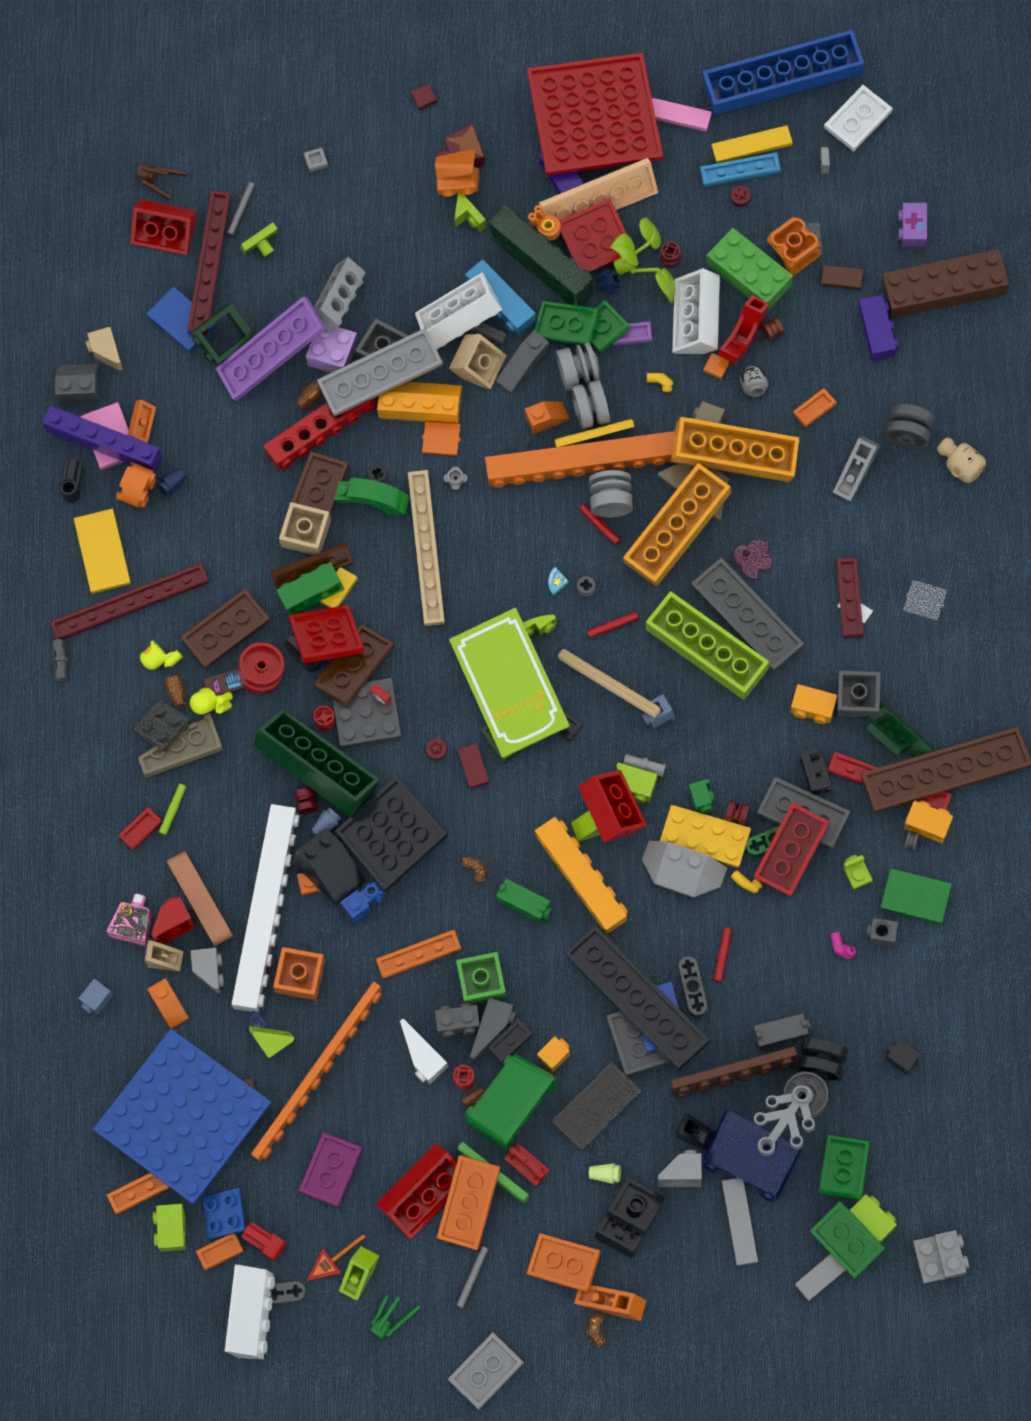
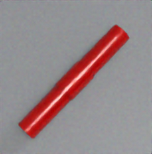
M585 503L579 507V510L614 545L621 541L598 516L591 513V509Z
M636 612L614 619L588 630L587 635L590 639L638 620V615Z
M724 928L713 979L715 982H722L732 933L730 928Z

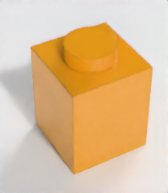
M554 1036L539 1051L537 1059L553 1073L570 1056V1046L562 1038L558 1040Z

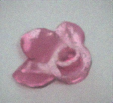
M753 540L748 545H740L736 548L734 552L735 559L741 564L742 571L746 576L755 579L758 570H767L773 567L771 557L765 553L769 546L768 543L761 540ZM742 551H745L748 557H744Z

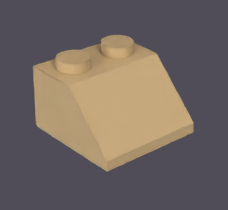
M465 334L449 369L463 380L486 389H491L507 355L481 334Z

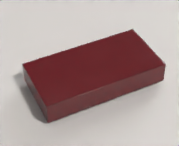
M474 744L457 749L469 789L488 784L489 779L478 745Z

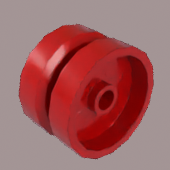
M259 642L248 646L240 656L238 677L244 688L254 694H267L275 690L283 677L284 659L282 653L269 643Z

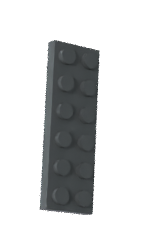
M722 558L691 583L694 590L752 650L769 661V668L773 672L804 646V643Z

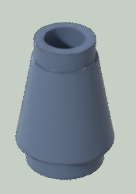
M330 807L327 810L324 809L311 830L316 835L325 828L330 831L339 824L338 821L341 817Z

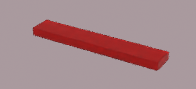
M834 752L827 772L864 785L861 773L879 767ZM945 792L916 802L924 801L934 809L938 810L941 808L947 810L952 794Z

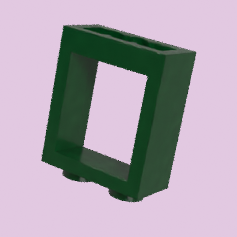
M232 303L224 305L191 331L193 342L198 347L201 346L203 348L205 358L208 362H213L214 364L222 362L255 336ZM226 314L242 337L220 355H217L202 335V332Z

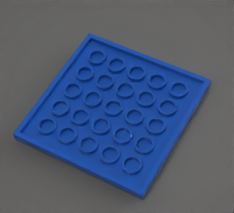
M170 1029L99 1120L93 1131L184 1199L195 1205L272 1102L177 1032Z

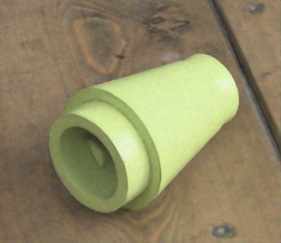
M615 1163L590 1166L589 1179L611 1184L620 1182L621 1166Z

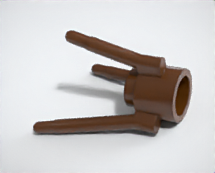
M141 163L136 175L137 178L142 179L141 184L147 185L163 197L171 200V196L149 181H153L156 174L168 175V173L187 176L188 172Z

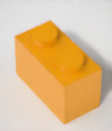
M797 684L790 713L800 719L807 717L814 719V722L819 724H830L837 702V695Z
M914 801L904 829L919 833L921 836L943 844L953 816L945 809L939 808L937 810L930 807V804L927 802Z

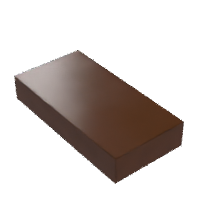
M823 265L821 286L861 290L863 269Z

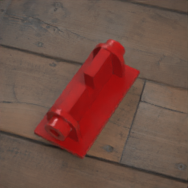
M519 1143L515 1147L512 1146L504 1158L535 1186L550 1171Z

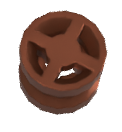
M773 317L769 323L764 322L761 324V329L769 342L773 341L776 336L785 334L784 328L777 317Z

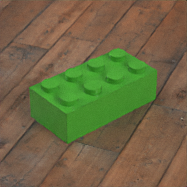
M734 228L707 254L706 265L748 299L754 295L770 303L768 311L793 284V275Z

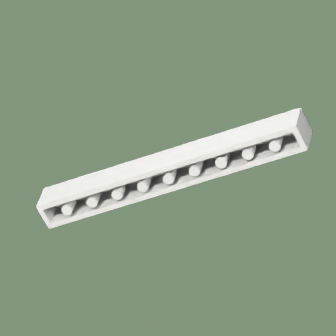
M271 804L232 1000V1006L237 1010L259 1013V1008L264 1005L265 995H262L263 987L268 985L269 975L266 972L267 967H271L273 955L270 954L271 946L275 947L277 935L274 934L275 926L279 927L281 915L278 914L279 906L282 907L284 903L282 890L283 886L286 887L288 883L286 869L291 866L292 855L290 854V849L295 846L296 835L293 833L294 828L298 827L300 815H297L296 808L274 804Z

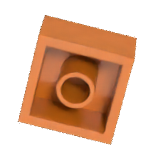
M282 947L273 986L275 993L317 1001L325 965L324 955Z

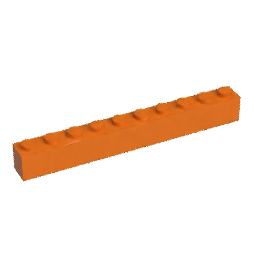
M675 431L485 457L489 487L500 488L505 486V484L521 485L527 481L542 482L549 478L559 480L571 475L581 477L586 473L595 474L608 470L622 471L630 467L639 469L645 467V465L652 464L654 466H661L666 462H671Z

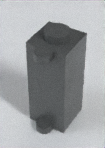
M802 1013L756 1025L753 1031L760 1051L808 1038L811 1026L809 1019H805Z

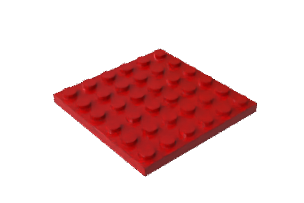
M643 53L527 68L546 176L630 165L646 158L650 162L663 160Z

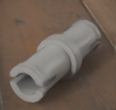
M628 754L625 755L623 762L625 765L656 773L660 777H663L666 764L649 761L646 757L642 759Z

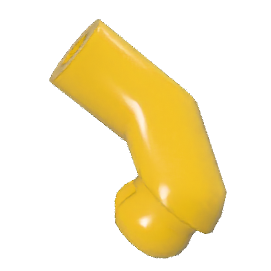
M647 373V383L661 384L663 392L672 391V385L674 384L668 376L663 373Z
M735 871L731 875L732 880L751 893H757L762 888V883L758 879L750 882L739 871Z

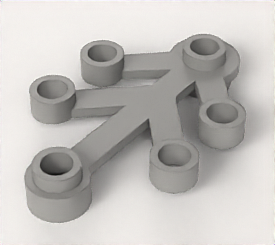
M799 1085L790 1094L770 1095L766 1098V1106L770 1110H775L779 1104H791L788 1109L769 1113L758 1112L755 1114L754 1123L758 1127L765 1126L767 1122L779 1120L768 1137L761 1138L758 1142V1150L762 1155L770 1156L774 1153L775 1142L787 1125H789L791 1134V1147L800 1149L803 1146V1138L799 1134L795 1113L800 1107L804 1119L802 1121L803 1130L806 1132L814 1130L815 1122L811 1118L808 1105L813 1099V1093L809 1087ZM800 1094H805L806 1098L799 1099L798 1096ZM770 1100H775L776 1104L770 1105L768 1102ZM763 1117L764 1121L758 1122L757 1118ZM806 1122H811L812 1126L806 1127L804 1124ZM799 1139L801 1142L795 1145L793 1140ZM765 1145H769L771 1148L770 1150L765 1151L763 1150V1147Z

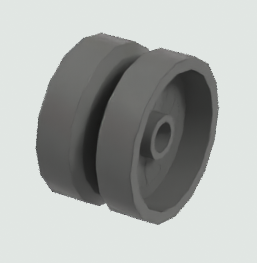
M911 404L895 405L892 407L890 414L891 422L888 423L885 436L889 441L902 447L912 449L925 448L929 444L931 435L929 431L933 428L935 416L930 411Z

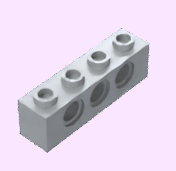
M349 257L336 265L314 306L316 313L326 328L325 332L332 328L337 329L341 325L342 316L349 310L348 305L356 296L355 291L363 283L362 278L365 271Z

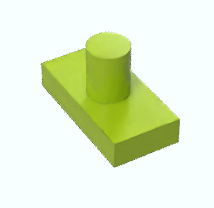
M271 223L242 243L240 249L243 254H247L256 247L259 248L264 257L272 254L275 250L267 239L277 233V227L274 223Z

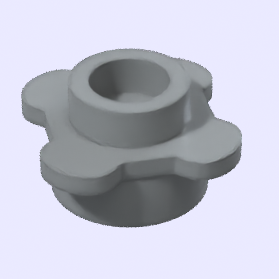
M453 467L448 474L444 475V481L448 482L453 490H458L460 485L468 480V476L463 474L459 467Z

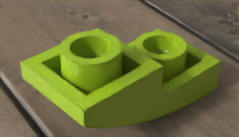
M553 614L539 616L525 621L523 624L530 637L533 635L534 630L540 636L543 633H550L556 627L557 622Z

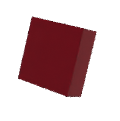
M429 84L411 92V96L419 111L437 103V99Z

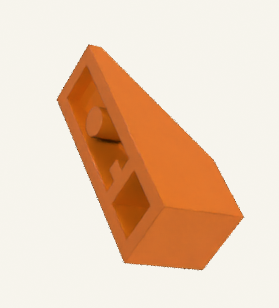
M591 1285L588 1293L577 1291L574 1304L622 1318L641 1321L647 1300L634 1293Z

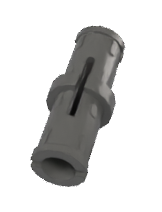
M56 639L52 641V664L54 665L55 681L64 682L68 680V658L65 654V640Z

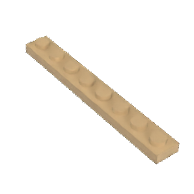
M428 470L408 472L424 625L445 624L429 475Z

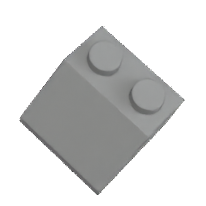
M686 1150L684 1154H679L658 1175V1187H701V1153H697L695 1150Z

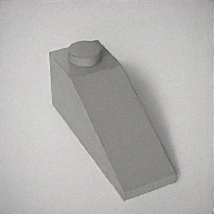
M864 436L858 438L833 493L852 501L881 446L880 444Z

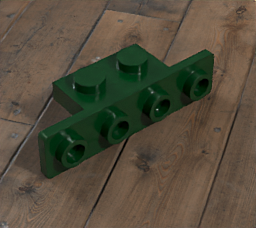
M881 700L879 713L868 715L873 722L866 729L871 732L875 739L881 741L888 751L896 756L904 751H907L913 757L932 752L933 747Z

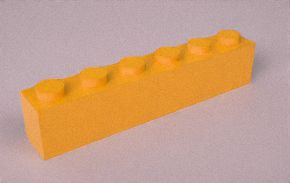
M554 817L537 828L535 836L607 935L627 921L626 914L628 911L622 903L618 904L614 899L616 895L610 886L606 888L602 882L604 878L598 870H593L590 865L592 862L588 855L580 852L578 841L574 837L570 838L567 834L568 828L562 820L558 821Z

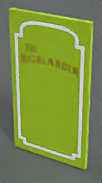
M512 608L449 639L502 758H506L570 727L517 608Z

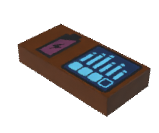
M239 669L204 679L206 688L211 689L216 696L227 692L234 693L245 690L238 677Z

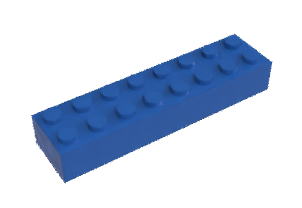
M849 30L702 71V83L714 116L862 75L864 72V61L854 32Z

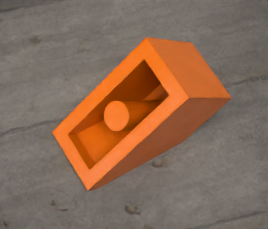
M543 401L525 408V418L533 435L570 421L563 402Z
M166 978L148 988L150 995L170 1029L189 1019Z

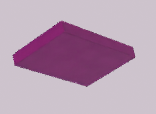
M323 1132L300 1186L299 1193L339 1208L363 1148Z

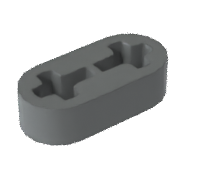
M297 1281L278 1283L274 1285L273 1289H276L279 1293L284 1292V1295H278L277 1300H274L271 1296L269 1298H272L273 1305L300 1302L306 1296V1289L302 1283ZM295 1286L302 1290L298 1294L299 1297H295L294 1294H287V1292L293 1291Z

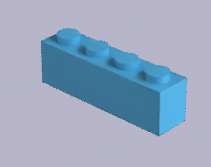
M482 259L465 273V280L467 282L480 273H484L502 308L495 317L501 318L505 322L506 328L510 332L514 331L519 336L536 322V313Z

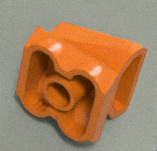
M476 149L436 157L435 170L439 195L452 196L456 193L469 195L478 191L479 168L473 167Z
M792 217L773 231L766 239L779 254L785 269L793 276L821 255V251L818 248L822 245L818 241L817 236L811 233L805 227L804 221L798 219V217Z

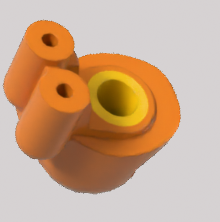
M536 205L534 207L535 212L528 215L530 225L537 226L542 239L546 241L555 240L560 235L561 224L559 220L552 215H545L542 207Z

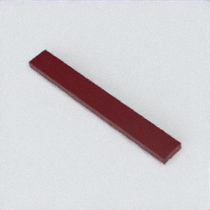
M211 191L187 329L188 334H191L193 329L211 316L231 193ZM209 328L202 332L203 336L208 335Z
M202 563L50 621L56 639L63 640L209 583Z

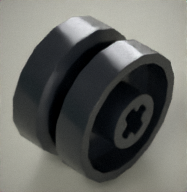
M803 1039L801 1052L804 1056L799 1057L796 1070L799 1072H812L823 1080L840 1081L844 1070L840 1064L846 1062L848 1049L840 1044L823 1039Z

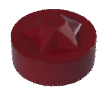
M737 186L732 190L731 201L734 205L742 207L750 202L751 193L747 187Z
M432 739L426 746V752L430 759L441 760L447 754V747L441 739Z

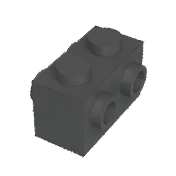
M464 1003L458 1008L443 1006L435 1011L439 1037L450 1038L454 1037L455 1034L462 1033L464 1035H471L479 1030L480 1022L477 1005Z

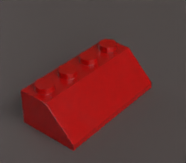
M435 1143L376 1203L377 1207L411 1240L446 1204L457 1162L447 1151Z

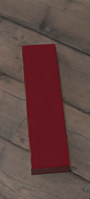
M857 558L836 559L843 638L863 637Z

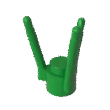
M385 1295L375 1318L371 1322L372 1326L369 1330L382 1339L386 1335L390 1338L393 1332L412 1317L421 1306H416L394 1326L389 1328L391 1323L387 1319L399 1302L400 1297L397 1296L384 1317H380L389 1298L388 1295Z

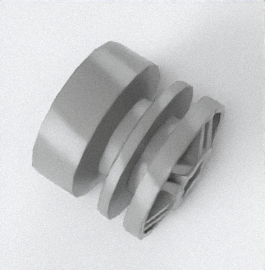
M589 342L584 343V353L580 345H576V355L572 354L570 348L556 351L557 363L566 391H570L573 386L580 385V378H583L586 386L590 382L589 376L592 377L593 381L600 380L597 356Z
M618 470L601 471L589 477L590 493L592 494L590 497L591 513L605 518L620 517L633 511L632 495L629 493L632 490L630 484L631 475Z

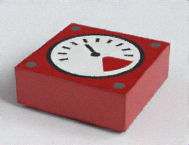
M376 684L371 687V696L388 707L392 702L390 694Z

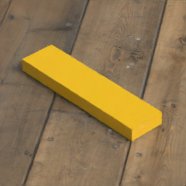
M786 125L713 143L711 147L717 164L792 146L793 142Z
M628 419L554 439L555 447H561L634 427L633 420Z

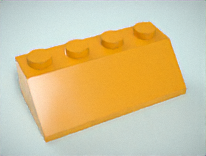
M406 382L379 395L377 408L379 419L459 424L462 385Z

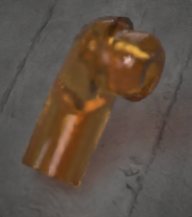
M464 856L462 866L473 869L475 873L474 879L478 882H483L485 876H487V870L483 862Z
M600 1314L590 1316L587 1325V1334L597 1348L606 1342L599 1332L600 1325L604 1322L603 1316Z

